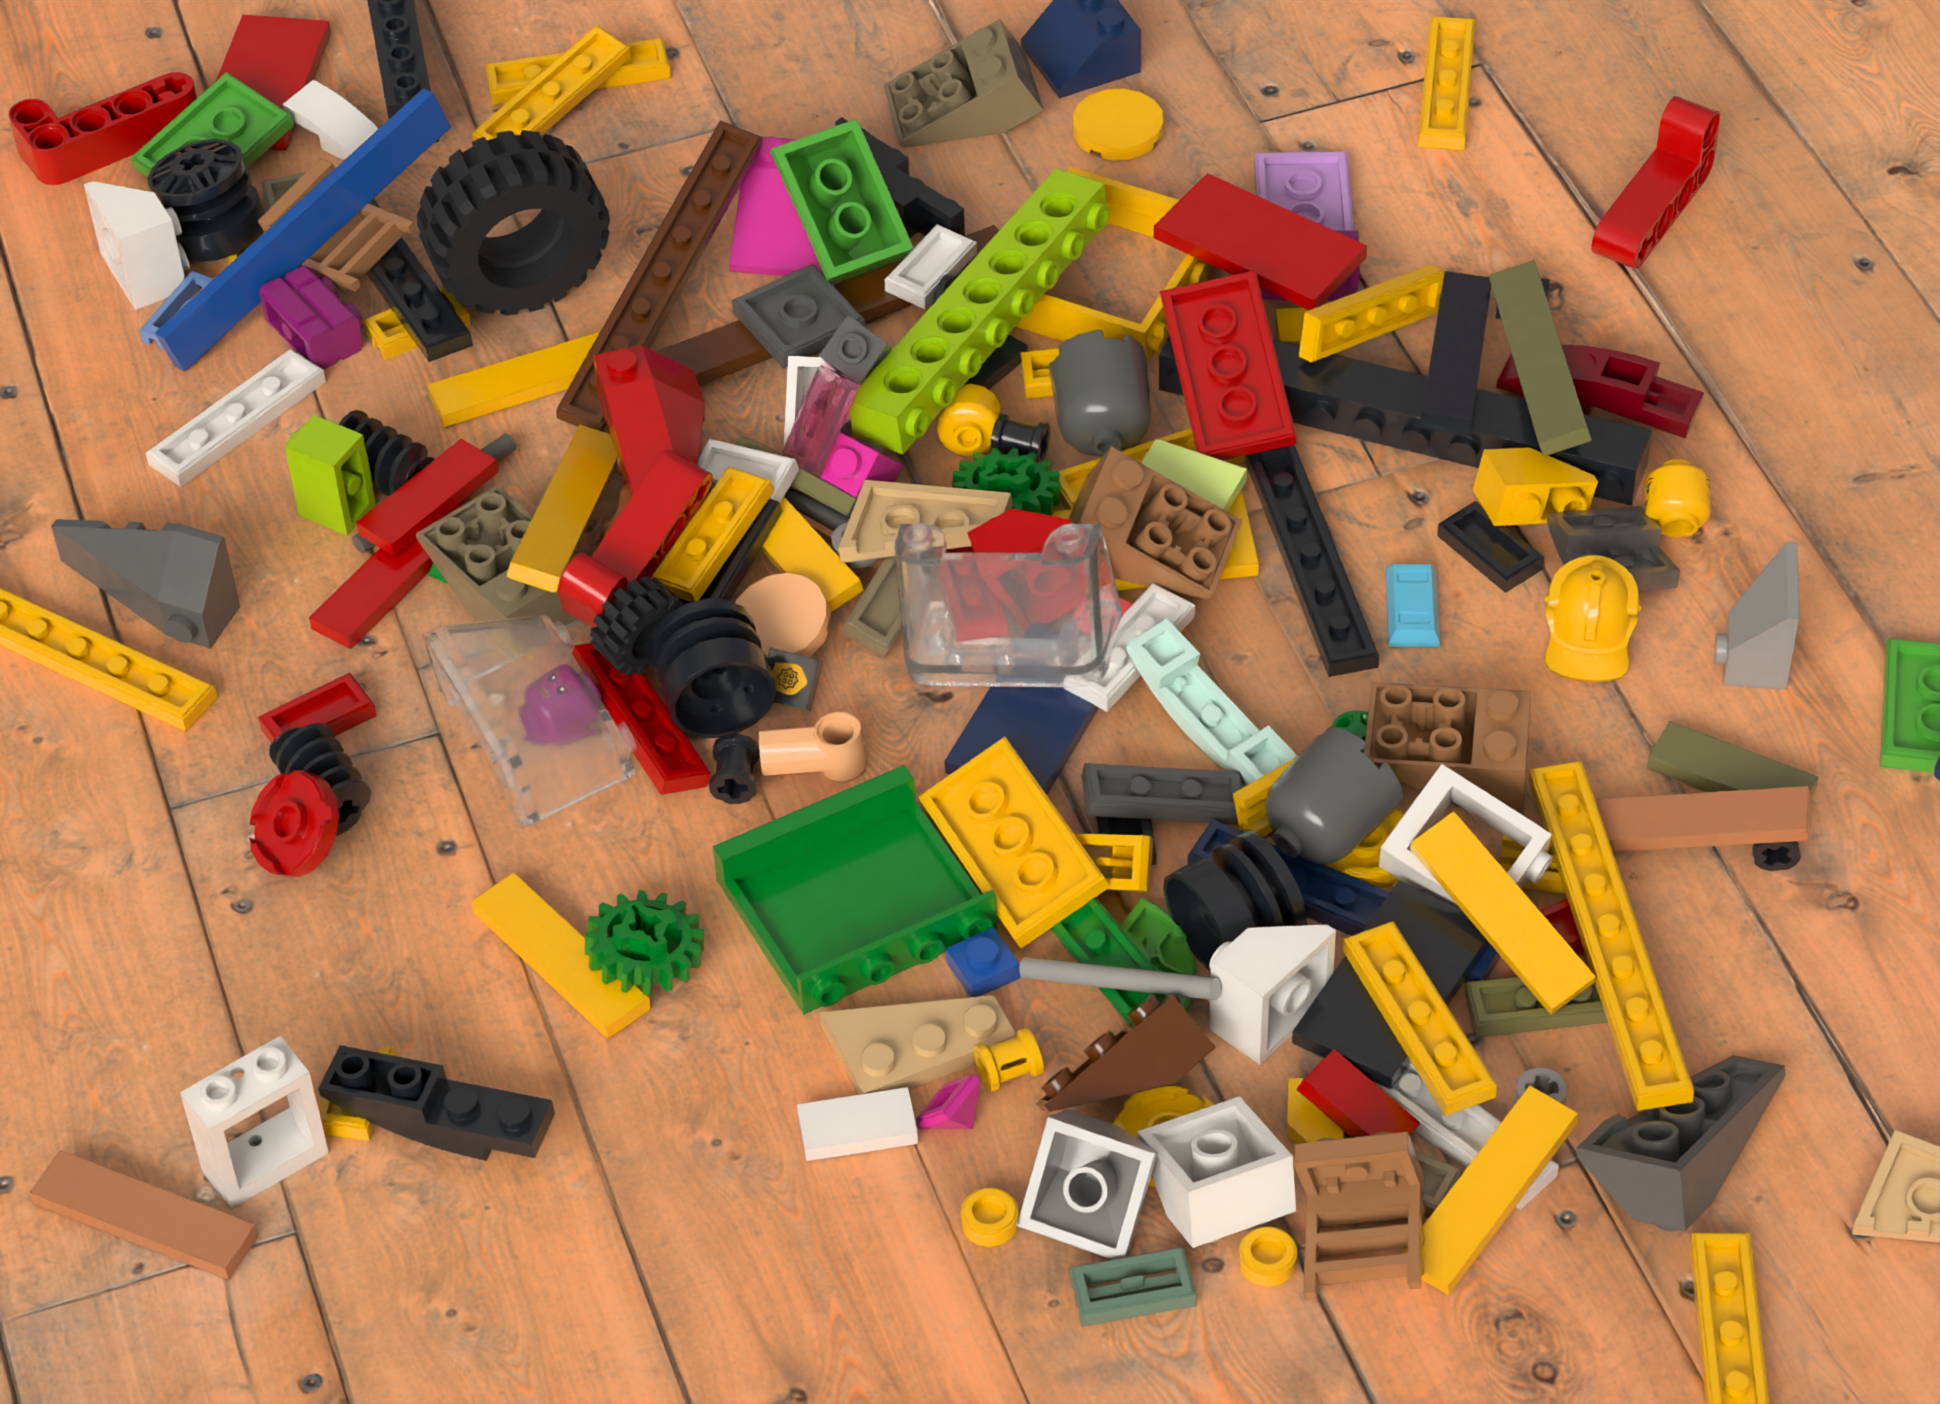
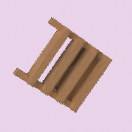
M320 158L258 220L264 233L335 169L334 164ZM368 203L299 267L303 265L309 267L320 279L328 277L331 282L337 284L342 292L347 293L349 290L356 292L361 286L359 280L405 233L412 234L417 229L414 221Z
M1379 1132L1372 1136L1345 1139L1323 1138L1315 1142L1294 1144L1293 1164L1307 1196L1303 1290L1306 1300L1318 1298V1285L1407 1277L1409 1289L1421 1288V1278L1424 1275V1263L1422 1261V1246H1424L1422 1217H1425L1422 1188H1425V1177L1408 1132ZM1408 1218V1224L1320 1233V1227ZM1408 1247V1253L1319 1262V1256Z

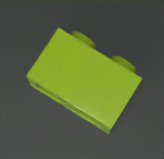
M313 415L300 430L295 431L290 436L288 442L284 445L298 514L303 518L348 536L356 527V522L376 505L363 434Z

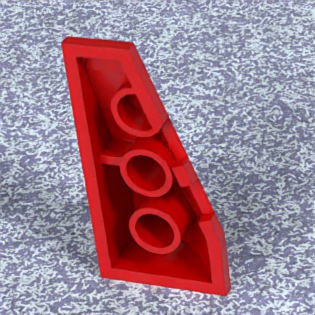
M643 345L593 355L599 401L631 497L665 450L669 449L698 465V458L701 455L702 424L705 421L706 407L694 370Z

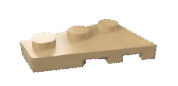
M864 480L838 547L840 562L846 563L972 546L967 532L1013 508L1011 493Z
M994 995L820 1012L821 1027L858 1095L908 1087L910 1090L976 1065L973 1055L974 1045L984 1043L986 1046H990L1017 1036Z
M1894 1130L1853 1224L1852 1235L1940 1243V1146Z

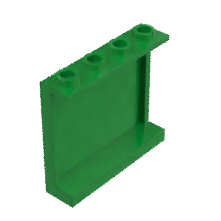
M905 765L713 846L717 882L803 1015L820 1007L831 1006L843 997L870 985L881 984L891 976L915 965L929 963L940 954L945 953L946 948L993 927L997 930L996 894L993 890L981 894L916 802L914 778Z

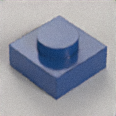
M994 927L946 948V962L970 997L982 996L1020 979V964Z

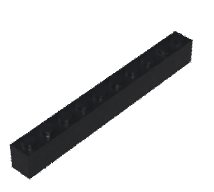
M1168 336L1159 354V390L1183 396L1170 336ZM1272 339L1293 423L1479 468L1484 449L1532 448L1541 452L1529 409L1524 399L1477 388L1470 435L1422 429L1420 422L1428 376L1337 354H1332L1311 363L1299 357V345ZM1583 414L1592 441L1548 456L1594 475L1598 481L1594 497L1632 506L1647 467L1652 430Z

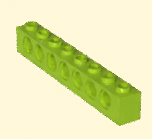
M1057 168L1052 171L847 399L853 437L904 454L917 438L925 434L929 424L943 408L948 407L952 403L956 393L970 378L977 375L982 364L996 348L1004 344L1008 334L1021 319L1026 318L1048 289L1054 287L1059 276L1072 261L1080 257L1083 249L1098 232L1104 230L1110 215V209L1106 203L1104 183Z

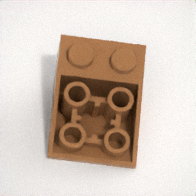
M1112 446L1087 474L1068 518L1073 521L1114 579L1149 587L1154 583L1171 592L1207 600L1213 597L1242 523L1241 519Z
M1371 682L1365 739L1367 746L1364 749V754L1378 768L1386 762L1392 768L1399 782L1419 790L1424 789L1440 765L1443 764L1518 813H1524L1531 691Z

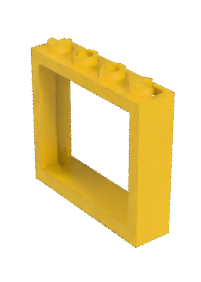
M1069 167L1066 171L1105 184L1106 203L1110 209L1108 224L1153 238L1154 225L1179 201L1172 197L1077 168ZM1187 254L1163 290L1207 281L1212 265ZM1043 294L1033 306L1030 314L1026 318H1022L1015 326L1061 342L1078 334L1095 330L1103 331L1104 338H1114L1124 341V335H1129L1143 346L1147 357V364L1156 351L1161 352L1169 336L1160 295L1141 324Z

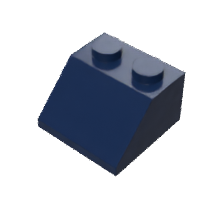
M1053 0L1021 38V47L1059 99L1141 72V29L1119 0Z

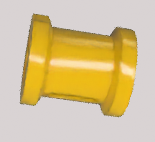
M1028 1027L1019 1029L1016 1037L990 1046L979 1043L973 1046V1055L978 1073L985 1088L990 1093L999 1090L1000 1083L1029 1073L1033 1077L1043 1075L1044 1073L1043 1060L1038 1044Z

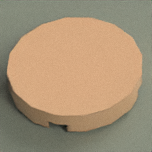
M781 573L766 576L751 584L735 602L743 606L753 618L756 633L761 640L762 652L767 658L770 647L811 657L825 642L829 632L827 625L829 617L831 619V608L819 586L803 575Z

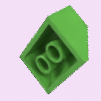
M857 119L771 149L770 153L827 282L845 281L904 259L913 250L914 247Z

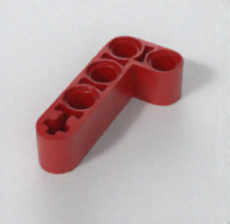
M171 72L59 118L46 102L39 99H25L17 102L10 108L8 116L18 153L27 166L42 183L60 185L134 155L195 101L197 95L194 82L189 75L181 72Z
M1678 96L1670 99L1660 121L1657 148L1602 217L1593 236L1591 245L1593 253L1634 269L1641 267L1706 181L1716 154L1720 125L1719 111Z
M669 449L665 450L651 467L593 555L590 557L580 552L568 564L558 586L563 611L594 628L597 626L593 622L596 614H604L605 610L602 608V605L606 600L612 603L616 599L613 594L619 588L626 591L628 582L634 579L639 583L641 577L648 576L650 578L702 504L711 487L713 474Z

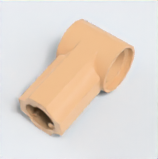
M847 712L829 713L820 718L815 726L760 730L759 732L760 762L763 776L821 771L830 780L845 782L853 780L865 770L866 756L861 725L854 715Z

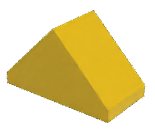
M1074 834L1111 886L1107 890L1150 893L1153 838L1143 835Z

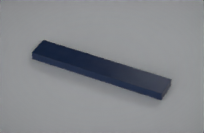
M1212 819L1189 852L1187 864L1199 857L1210 860L1212 850L1224 843L1229 844L1231 839L1242 834L1243 831ZM1270 843L1285 861L1296 880L1304 900L1307 918L1353 936L1365 929L1390 893L1328 866L1304 860L1299 856L1291 858L1284 854L1275 844ZM1489 944L1464 981L1465 984L1466 982L1488 979L1501 957L1491 944Z

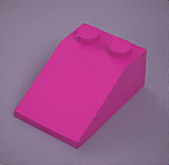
M773 136L763 137L762 148L740 186L729 264L730 272L786 276L814 264L824 275L770 153L772 148L798 139L777 138Z

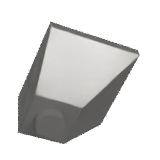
M1786 542L1729 611L1726 632L1716 633L1714 664H1723V686L1787 690L1799 623L1797 542Z
M1069 1109L1048 1116L1017 1226L1109 1259L1128 1257L1158 1152L1119 1126Z

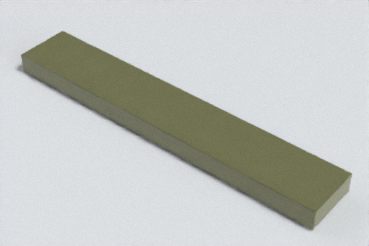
M1535 260L1488 275L1542 455L1547 456L1592 441Z

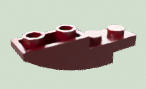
M1561 344L1583 414L1591 415L1594 407L1686 439L1701 406L1704 392L1658 377L1660 362L1611 349ZM1511 353L1497 380L1496 388L1525 397Z

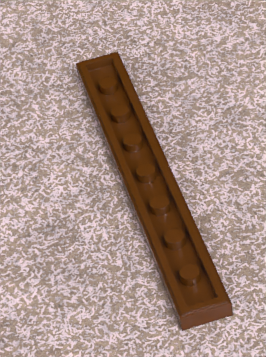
M721 120L719 121L556 409L557 419L577 427L580 424L601 432L605 430L607 422L598 397L593 355L643 345L650 349L760 152L763 137Z
M995 225L964 236L977 242V254L956 275L955 279L998 233L999 230ZM904 259L834 284L835 288L862 315L865 323L914 305L885 291L886 277ZM740 320L656 351L693 369L699 385L773 358Z

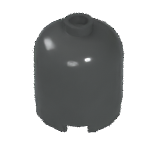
M1101 330L1078 334L1061 343L1059 355L1053 362H1050L1049 371L1057 422L1064 440L1079 452L1091 456H1103L1111 446L1119 451L1135 447L1147 433L1151 418L1148 364L1143 346L1129 335H1124V341L1104 338V333Z
M1331 726L1323 734L1316 736L1268 791L1265 812L1269 825L1274 832L1272 839L1276 846L1291 858L1299 856L1304 860L1320 865L1340 861L1394 812L1395 807L1404 797L1401 784L1392 768L1386 762L1378 768L1370 758L1361 752L1367 746V743L1346 729Z

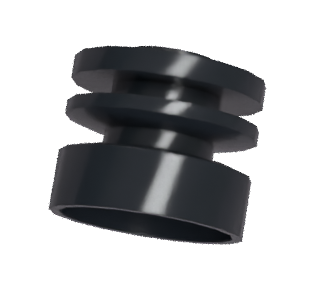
M220 139L193 142L168 153L152 167L147 177L149 189L156 194L165 209L172 207L175 211L182 230V234L177 235L176 240L177 243L182 245L188 260L196 262L215 261L235 255L252 245L263 234L264 231L258 220L265 214V210L256 188L251 185L250 172L245 165L241 149L233 142Z
M725 599L695 601L668 613L654 628L649 640L650 657L653 666L656 668L658 681L662 684L663 696L671 720L682 732L697 738H719L727 734H736L756 724L770 710L776 697L775 679L767 657L762 652L761 640L756 633L753 618L743 606Z
M1249 830L1231 839L1229 844L1224 843L1212 850L1210 860L1199 857L1164 878L1163 891L1171 918L1185 933L1186 942L1191 952L1210 972V960L1218 947L1227 941L1233 942L1247 928L1305 926L1307 916L1304 900L1296 880L1285 861L1268 841L1258 833Z

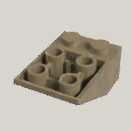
M1001 19L975 31L971 36L946 50L938 52L932 58L898 75L895 79L884 85L898 140L903 148L1005 133L1044 111L1026 52Z
M496 485L417 532L416 539L482 631L513 659L577 618L563 611L558 590L556 593H552L507 577L510 562L533 516Z

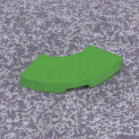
M1141 897L1120 927L1157 971L1196 975V964L1186 942V935L1181 927L1176 925L1171 916L1163 909ZM1178 996L1181 1001L1180 1004L1189 1014L1194 998Z

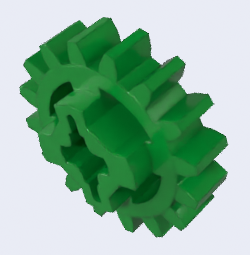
M992 448L991 453L986 456L978 452L973 453V462L960 461L959 471H953L952 488L1011 493L1013 509L1052 516L1054 506H1059L1061 483H1059V471H1051L1052 462L1046 460L1037 463L1036 453L1032 452L1019 456L1018 449L1012 448L1009 454H1001L997 448Z
M639 890L637 900L629 901L621 893L617 895L615 907L602 902L599 905V916H589L588 927L585 933V955H589V968L591 971L602 970V982L605 984L611 983L616 979L621 980L622 992L627 993L633 985H641L644 995H650L652 985L660 984L667 992L671 991L673 978L688 982L690 980L691 968H700L701 954L704 948V930L699 929L698 914L686 915V903L684 901L677 902L672 906L668 905L666 893L659 894L655 900H648L646 892Z

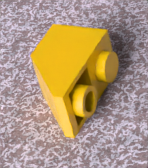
M1532 448L1484 449L1473 492L1494 526L1547 524L1548 513L1589 510L1598 481L1594 475L1548 455L1543 456L1541 452Z

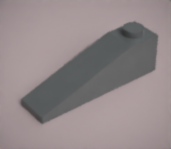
M56 519L51 525L59 557L63 563L162 633L180 642H190L211 649L240 608L225 538L222 536L174 523H166L161 530H147L142 522H129L124 529L111 528L103 521Z
M1733 1055L1690 1077L1694 1088L1693 1102L1644 1110L1627 1120L1626 1117L1617 1114L1603 1121L1576 1147L1577 1158L1633 1220L1654 1224L1660 1229L1667 1231H1686L1713 1203L1783 1081L1785 1065Z

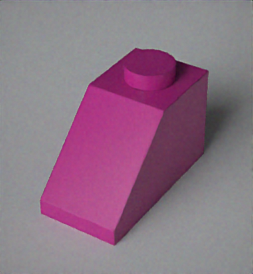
M823 421L800 463L816 477L855 498H858L864 480L895 482L904 465Z

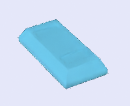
M1431 564L1390 565L1385 570L1389 647H1440L1437 568Z

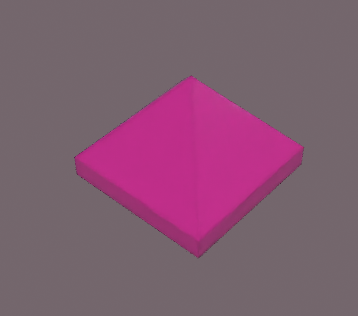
M974 1074L945 1083L916 1118V1125L920 1129H973L980 1079Z

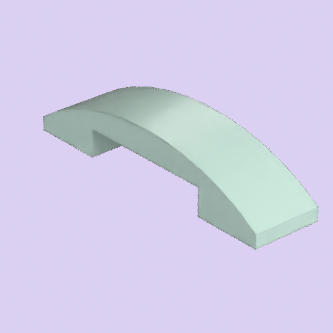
M1167 618L1127 643L1126 650L1137 670L1176 724L1222 769L1229 772H1239L1243 784L1249 785L1297 757L1294 751L1269 725L1259 730L1198 666L1199 651Z

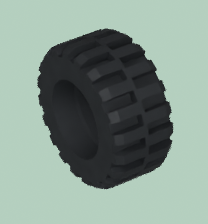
M522 130L521 135H514L513 131L498 132L497 138L486 140L485 137L473 141V147L462 152L459 149L449 157L450 163L445 168L439 166L430 179L432 187H425L419 202L421 207L417 213V226L420 230L419 237L446 291L454 295L456 301L471 308L475 306L477 311L494 314L496 310H500L503 315H517L521 309L528 308L530 312L542 309V304L552 299L556 303L567 296L566 291L572 286L578 288L587 279L586 272L589 269L594 270L601 260L602 253L600 249L605 250L610 233L608 230L610 224L609 210L579 153L572 146L565 145L563 140L545 134L542 138L540 132ZM542 209L523 228L504 236L486 237L496 224L508 216L524 210Z

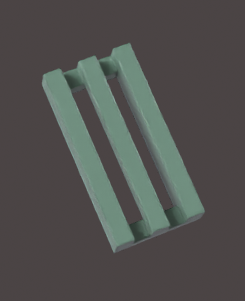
M1183 1247L1069 1267V1279L1071 1287L1074 1289V1299L1076 1307L1079 1308V1318L1082 1327L1196 1306V1292ZM1175 1269L1177 1273L1145 1279L1142 1276ZM1122 1279L1121 1283L1087 1289V1285Z

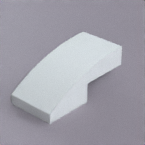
M312 80L283 103L284 111L292 115L294 123L319 135L321 149L343 161L378 130L377 126L351 103L315 80Z

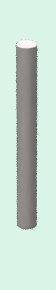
M1024 957L1019 966L1020 976L1023 979L1208 1000H1217L1222 989L1220 979L1215 977Z

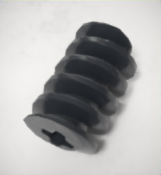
M357 409L349 412L338 424L363 434L373 488L379 489L381 493L390 496L435 460L433 457H428V450L425 445L419 442L413 443L411 437L402 433L398 434L396 429L390 426H383L382 422L378 419L368 418L367 413Z
M314 723L301 728L296 727L287 730L279 735L270 745L269 756L280 774H290L294 772L293 770H301L316 774L327 781L337 797L339 821L336 836L352 828L359 820L361 811L364 810L370 801L371 790L368 784L362 781L360 772L356 767H353L350 757L344 753L341 743L335 739L331 728L323 723Z

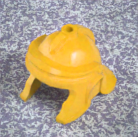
M1589 555L1569 561L1556 572L1549 586L1547 596L1544 598L1547 605L1545 608L1551 634L1545 653V665L1551 672L1571 680L1610 682L1619 679L1628 672L1629 658L1627 645L1637 624L1639 611L1642 609L1636 581L1624 566L1604 556Z

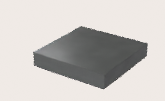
M814 264L732 300V312L783 369L788 367V356L811 357L821 352L847 315L865 327V319L830 281L827 282L825 276Z

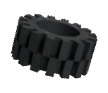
M648 576L641 577L639 583L635 579L628 582L626 591L621 588L615 591L613 594L616 599L612 603L606 600L602 605V608L605 610L604 614H596L593 622L597 626L590 630V636L593 638L591 640L592 646L621 674L624 673L626 676H632L634 672L637 675L645 673L646 665L651 669L654 668L649 649V640L654 628L668 613L685 605L658 579L654 577L650 579Z

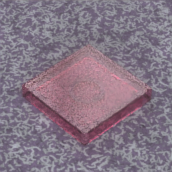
M823 365L818 366L782 450L783 455L795 459L798 467L802 470L821 477L860 385L833 369Z

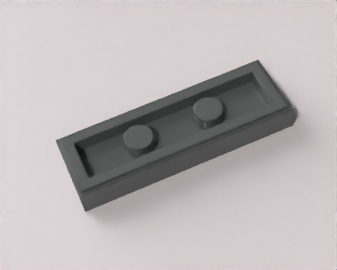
M1084 764L1081 779L1087 816L1207 823L1214 819L1225 824H1238L1233 793L1242 789L1239 772Z

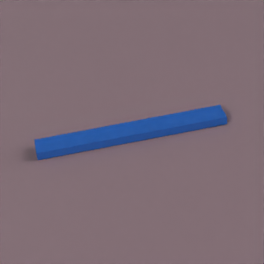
M423 88L154 333L174 366L185 372L261 302L259 294L261 286L279 277L282 280L285 279L287 273L297 269L451 128L434 93Z

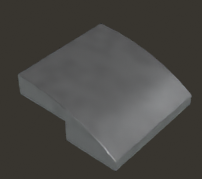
M1641 506L1548 513L1547 524L1563 565L1579 557L1600 555L1615 560L1624 566L1633 575L1638 591L1677 588L1680 569L1659 548L1662 528L1646 515L1645 510Z

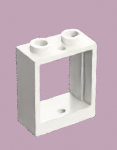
M1443 764L1440 765L1380 849V868L1400 881L1457 907L1459 906L1410 850L1411 842L1433 827L1452 801L1525 847L1507 872L1521 890L1528 880L1534 884L1538 883L1553 859V856L1548 854L1552 836L1550 832Z
M281 1036L180 1092L202 1172L230 1210L329 1153L310 1072ZM235 1073H244V1076L239 1079L232 1077ZM287 1095L290 1108L227 1143L224 1134L226 1129Z

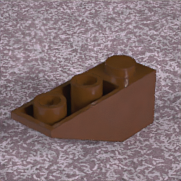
M1150 994L1127 1013L1128 1018L1132 1022L1116 1036L1108 1030L1084 1050L1089 1059L1075 1071L1071 1072L1068 1067H1065L1053 1075L1041 1087L1046 1095L1036 1105L1043 1111L1051 1112L1172 1085L1216 1047L1173 995H1162L1157 1000L1153 994Z

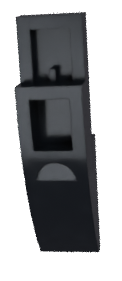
M841 117L835 121V126L849 121ZM861 128L909 238L918 232L926 236L936 225L965 236L964 208L959 206L954 200L948 199L926 186L921 180L910 176L909 157Z
M342 1045L339 1046L318 1088L321 1097L362 1119H366L376 1126L434 1148L487 1161L491 1150L535 1158L555 1115L552 1100L448 1080L443 1065Z

